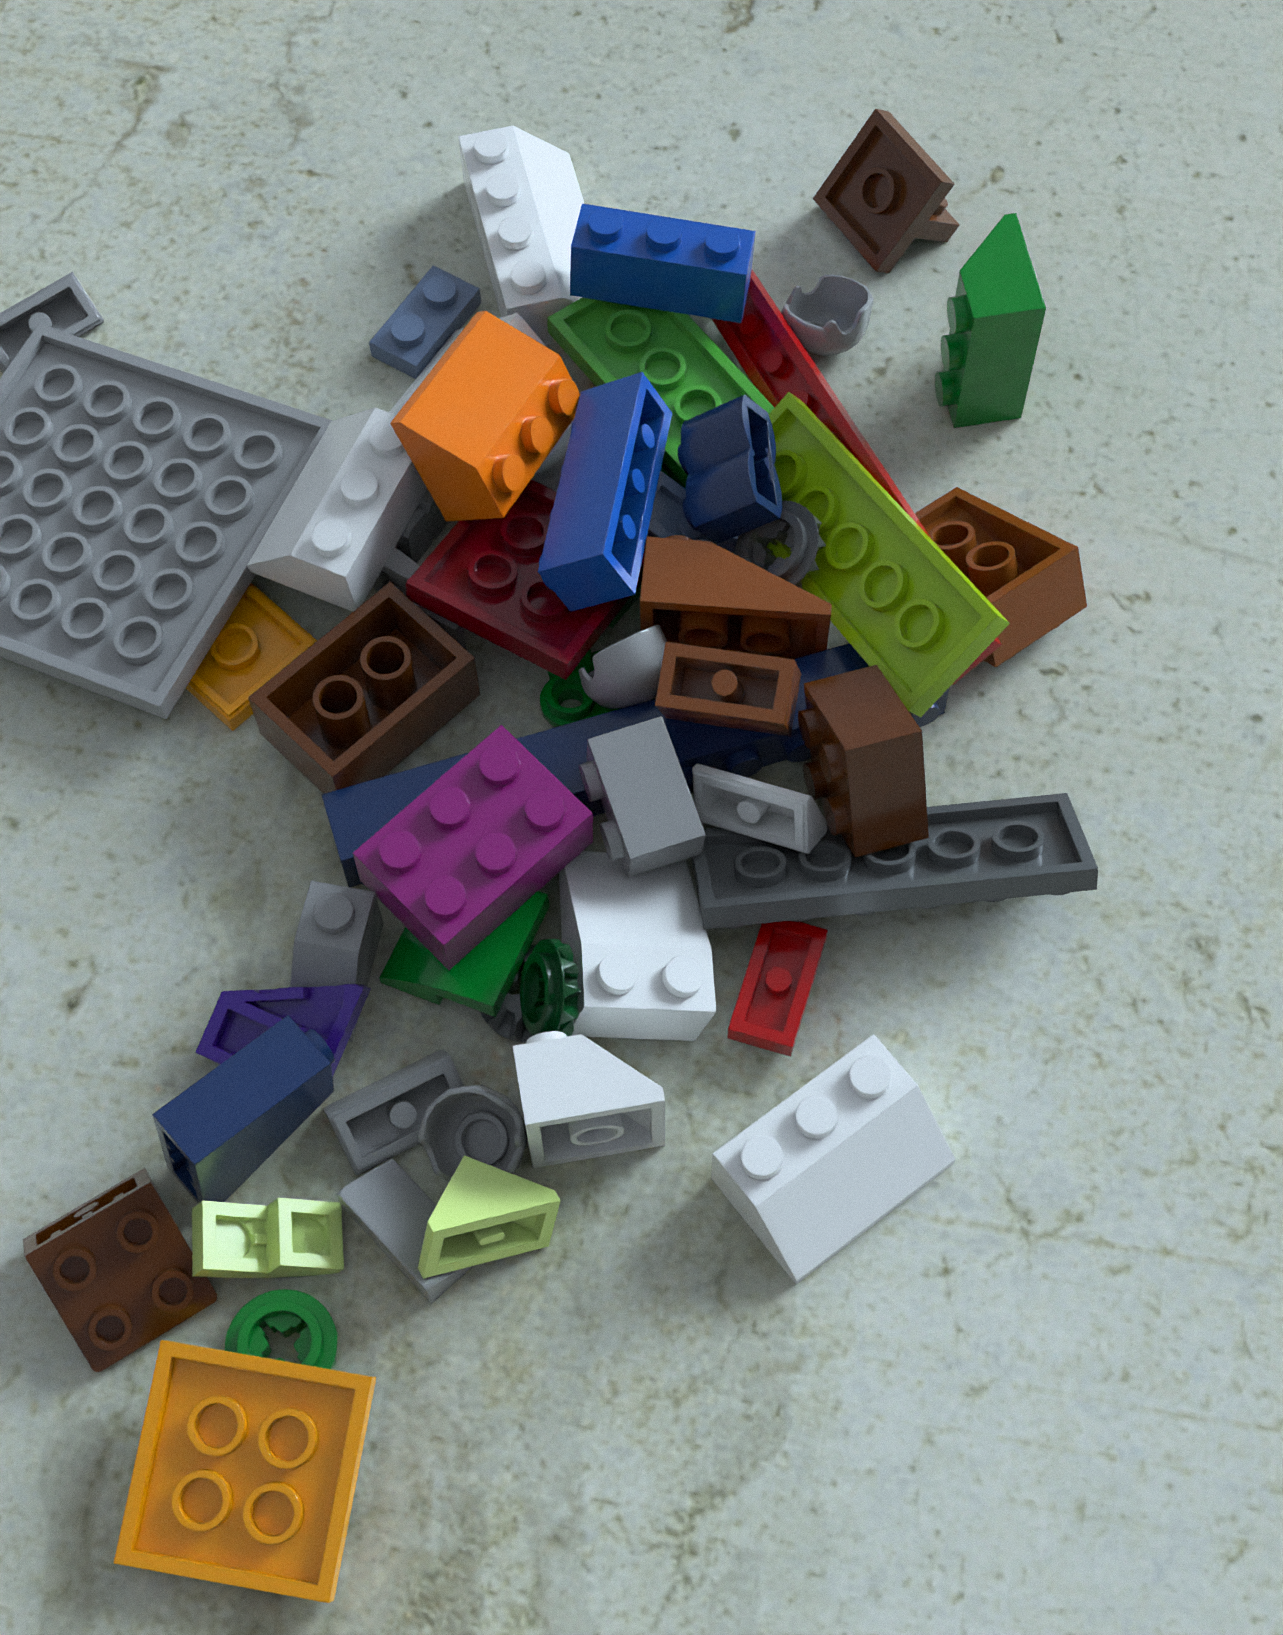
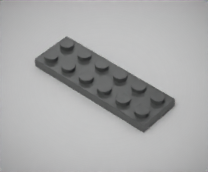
M1067 793L927 807L929 838L859 857H854L841 834L834 836L831 833L828 824L826 834L809 854L723 828L704 829L706 836L702 854L691 857L704 929L740 928L745 925L782 921L802 922L812 918L851 914L869 915L875 912L911 908L931 909L941 905L980 901L999 902L1009 898L1065 895L1070 892L1097 890L1098 866Z

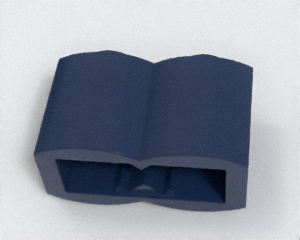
M744 394L684 421L681 427V444L678 446L677 453L681 467L688 475L686 497L683 499V511L690 526L719 544L780 519L782 513V493L774 466L776 442L768 412Z

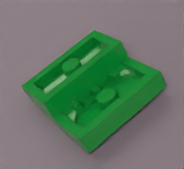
M537 891L450 970L405 927L379 977L380 982L437 1005H440L442 999L446 998L496 1017L550 907L548 894Z

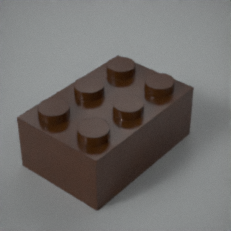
M389 582L251 694L248 699L260 734L313 785L325 794L384 777L480 696L475 657Z

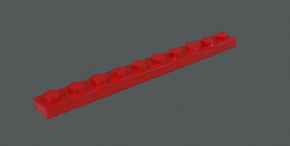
M752 270L742 323L712 319L749 379L774 408L788 392L799 398L929 536ZM996 638L952 685L956 684L1002 645L999 639Z

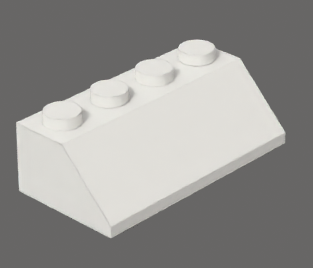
M515 126L458 136L464 185L500 315L504 317L519 313L545 345L557 343L548 333L547 317L582 298L570 296L571 243L582 203L584 204L570 155Z

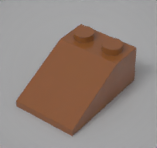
M958 487L915 513L933 542L1010 623L997 637L1002 645L983 660L990 665L998 667L1087 607L1077 546Z
M672 535L666 538L647 537L640 595V630L660 625L667 641L671 643L786 659H796L827 650L832 604L710 541L693 540L682 535Z

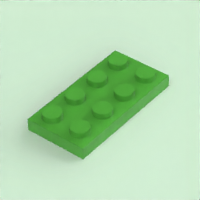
M582 297L547 317L548 333L595 386L640 372L644 373L672 412L663 463L684 486H686L688 475L681 467L677 453L678 446L681 444V427L684 421L744 394L767 411L768 414L774 409L773 405L688 314Z

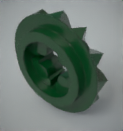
M559 939L540 940L527 958L523 968L520 984V1007L523 1022L531 1037L550 1031L563 1032L567 1037L571 1036L574 1031L573 1020L577 1019L580 1014L577 1006L578 996L582 992L578 988L577 981L580 969L577 963L573 962L574 954L570 945L561 943Z

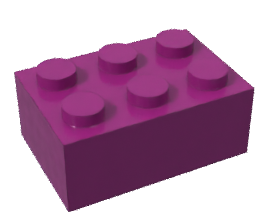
M500 725L355 850L353 856L360 881L370 891L375 892L376 897L450 970L593 842V813L508 730Z

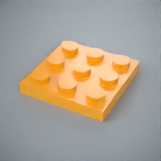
M161 1340L114 1564L330 1603L334 1601L376 1377Z

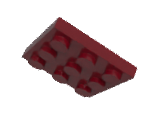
M530 480L504 518L458 521L407 580L406 596L412 602L566 680L631 596L571 612L555 592L545 585L538 573L539 559L543 552L550 522V513L553 509L557 492ZM645 549L641 563L637 588L642 583Z

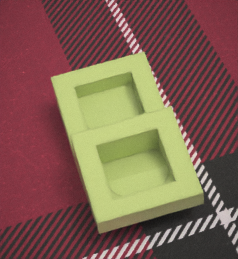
M277 1198L267 1206L201 1201L192 1208L193 1276L278 1278L339 1273L344 1270L341 1204L339 1202Z

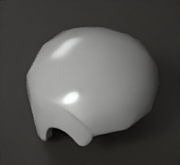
M823 275L811 292L802 293L801 287L795 286L781 313L806 351L822 356L837 355L853 348L865 335L874 299L866 286L852 278Z
M654 625L641 630L593 656V671L587 673L584 668L579 669L582 687L593 701L604 708L621 709L647 702L657 696L665 643L668 642L660 625Z
M472 1085L448 1089L427 1106L418 1130V1142L425 1148L434 1173L450 1182L464 1155L512 1174L519 1168L527 1144V1132L525 1122L517 1106L508 1096L485 1085Z

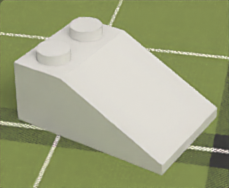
M582 851L559 872L562 943L570 945L573 951V962L577 963L580 969L577 978L578 988L582 991L578 996L577 1002L580 1014L577 1019L573 1020L574 1031L571 1036L582 1034L585 1037L695 1041L716 1013L712 949L706 929L703 928L701 911L686 859L628 877L622 859L611 861L606 852Z

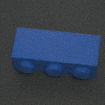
M582 203L571 243L570 296L742 323L751 280L756 231Z

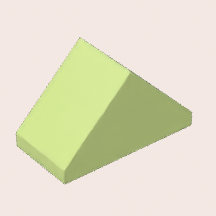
M464 1155L427 1222L418 1264V1270L422 1278L549 1247L561 1202L556 1191Z

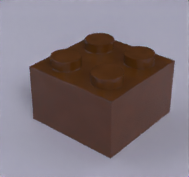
M874 665L804 683L806 709L798 711V724L802 739L806 747L810 748L811 762L804 763L803 765L804 780L809 795L814 800L821 799L823 802L826 821L831 833L834 836L839 834L843 836L854 857L929 838L922 730L879 667Z

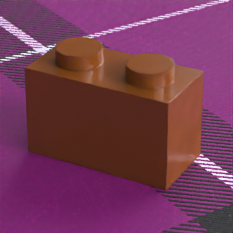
M666 642L655 706L667 719L791 736L801 672L793 659Z

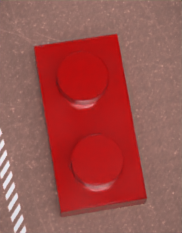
M793 921L761 924L728 1027V1039L791 1057L826 944L827 929Z

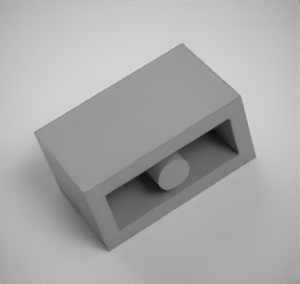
M660 716L587 739V762L579 764V771L590 802L600 799L608 821L600 824V830L610 860L622 859L627 876L632 877L702 854L706 834L663 717Z

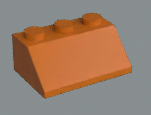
M480 311L476 312L390 424L446 522L504 518L575 418L580 394L577 385L572 380L558 353L491 313Z

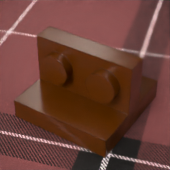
M876 108L813 197L817 205L876 272L890 273L915 238L948 242L960 226L946 210L948 202L945 197L955 183L889 111Z

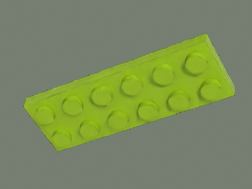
M788 392L769 414L776 442L774 466L781 487L782 501H793L806 507L822 523L819 528V535L826 544L825 547L817 551L815 558L819 570L808 571L802 579L803 590L832 604L830 620L832 624L869 666L877 665L907 710L922 717L1010 623L799 398ZM771 543L767 545V548L772 550V554L776 557L786 559L792 553L790 552L791 548L787 547V545L777 544L775 546Z

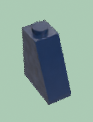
M287 1015L152 1114L167 1168L198 1204L201 1201L225 1202L334 1092L331 1064L335 1062V1058L324 1039L313 1029H309L304 1033Z

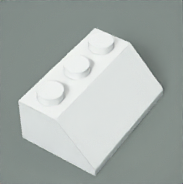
M375 407L330 422L248 562L249 572L352 612L364 603L385 562L427 490L426 485L390 424L396 416L395 414Z
M873 1034L712 1153L711 1179L794 1283L798 1284L953 1165L955 1157L919 1086Z

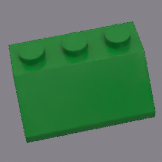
M1017 213L1005 214L960 269L956 295L949 297L947 300V317L950 330L948 335H942L943 371L935 373V393L939 406L948 407L953 428L1019 419L1022 417L1046 305Z

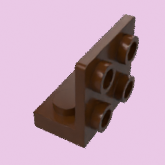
M145 1168L23 1239L24 1257L90 1367L95 1372L103 1371L217 1300L216 1291L207 1277L193 1276L192 1250L170 1215L157 1187Z

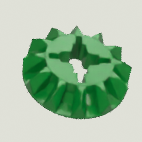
M278 1289L256 1296L238 1311L227 1331L225 1351L267 1358L272 1352V1348L267 1341L269 1338L263 1329L268 1326L273 1333L278 1332L284 1338L291 1336L294 1332L300 1334V1337L294 1343V1348L298 1353L297 1358L301 1364L331 1369L336 1365L339 1335L334 1321L324 1305L314 1297L301 1291ZM279 1357V1358L276 1359V1360L285 1361V1360L282 1359L281 1357Z

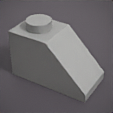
M316 881L310 882L294 939L290 987L337 986L342 984L368 985L384 925L375 892ZM357 1023L350 1036L349 1042L353 1041Z

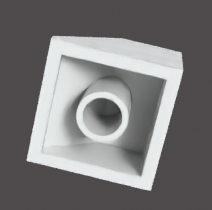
M543 1032L530 1037L526 1044L512 1046L533 1168L666 1145L663 1087L584 1035L579 1034L567 1037L563 1032Z

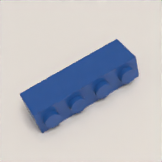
M643 372L580 392L538 568V573L545 585L555 592L571 612L632 596L636 593L672 417L671 410Z

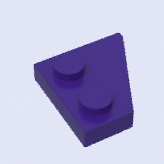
M342 984L337 986L222 991L195 1053L218 1064H222L289 1015L304 1033L309 1029H313L327 1043L335 1058V1062L331 1064L333 1076L371 988L362 984Z

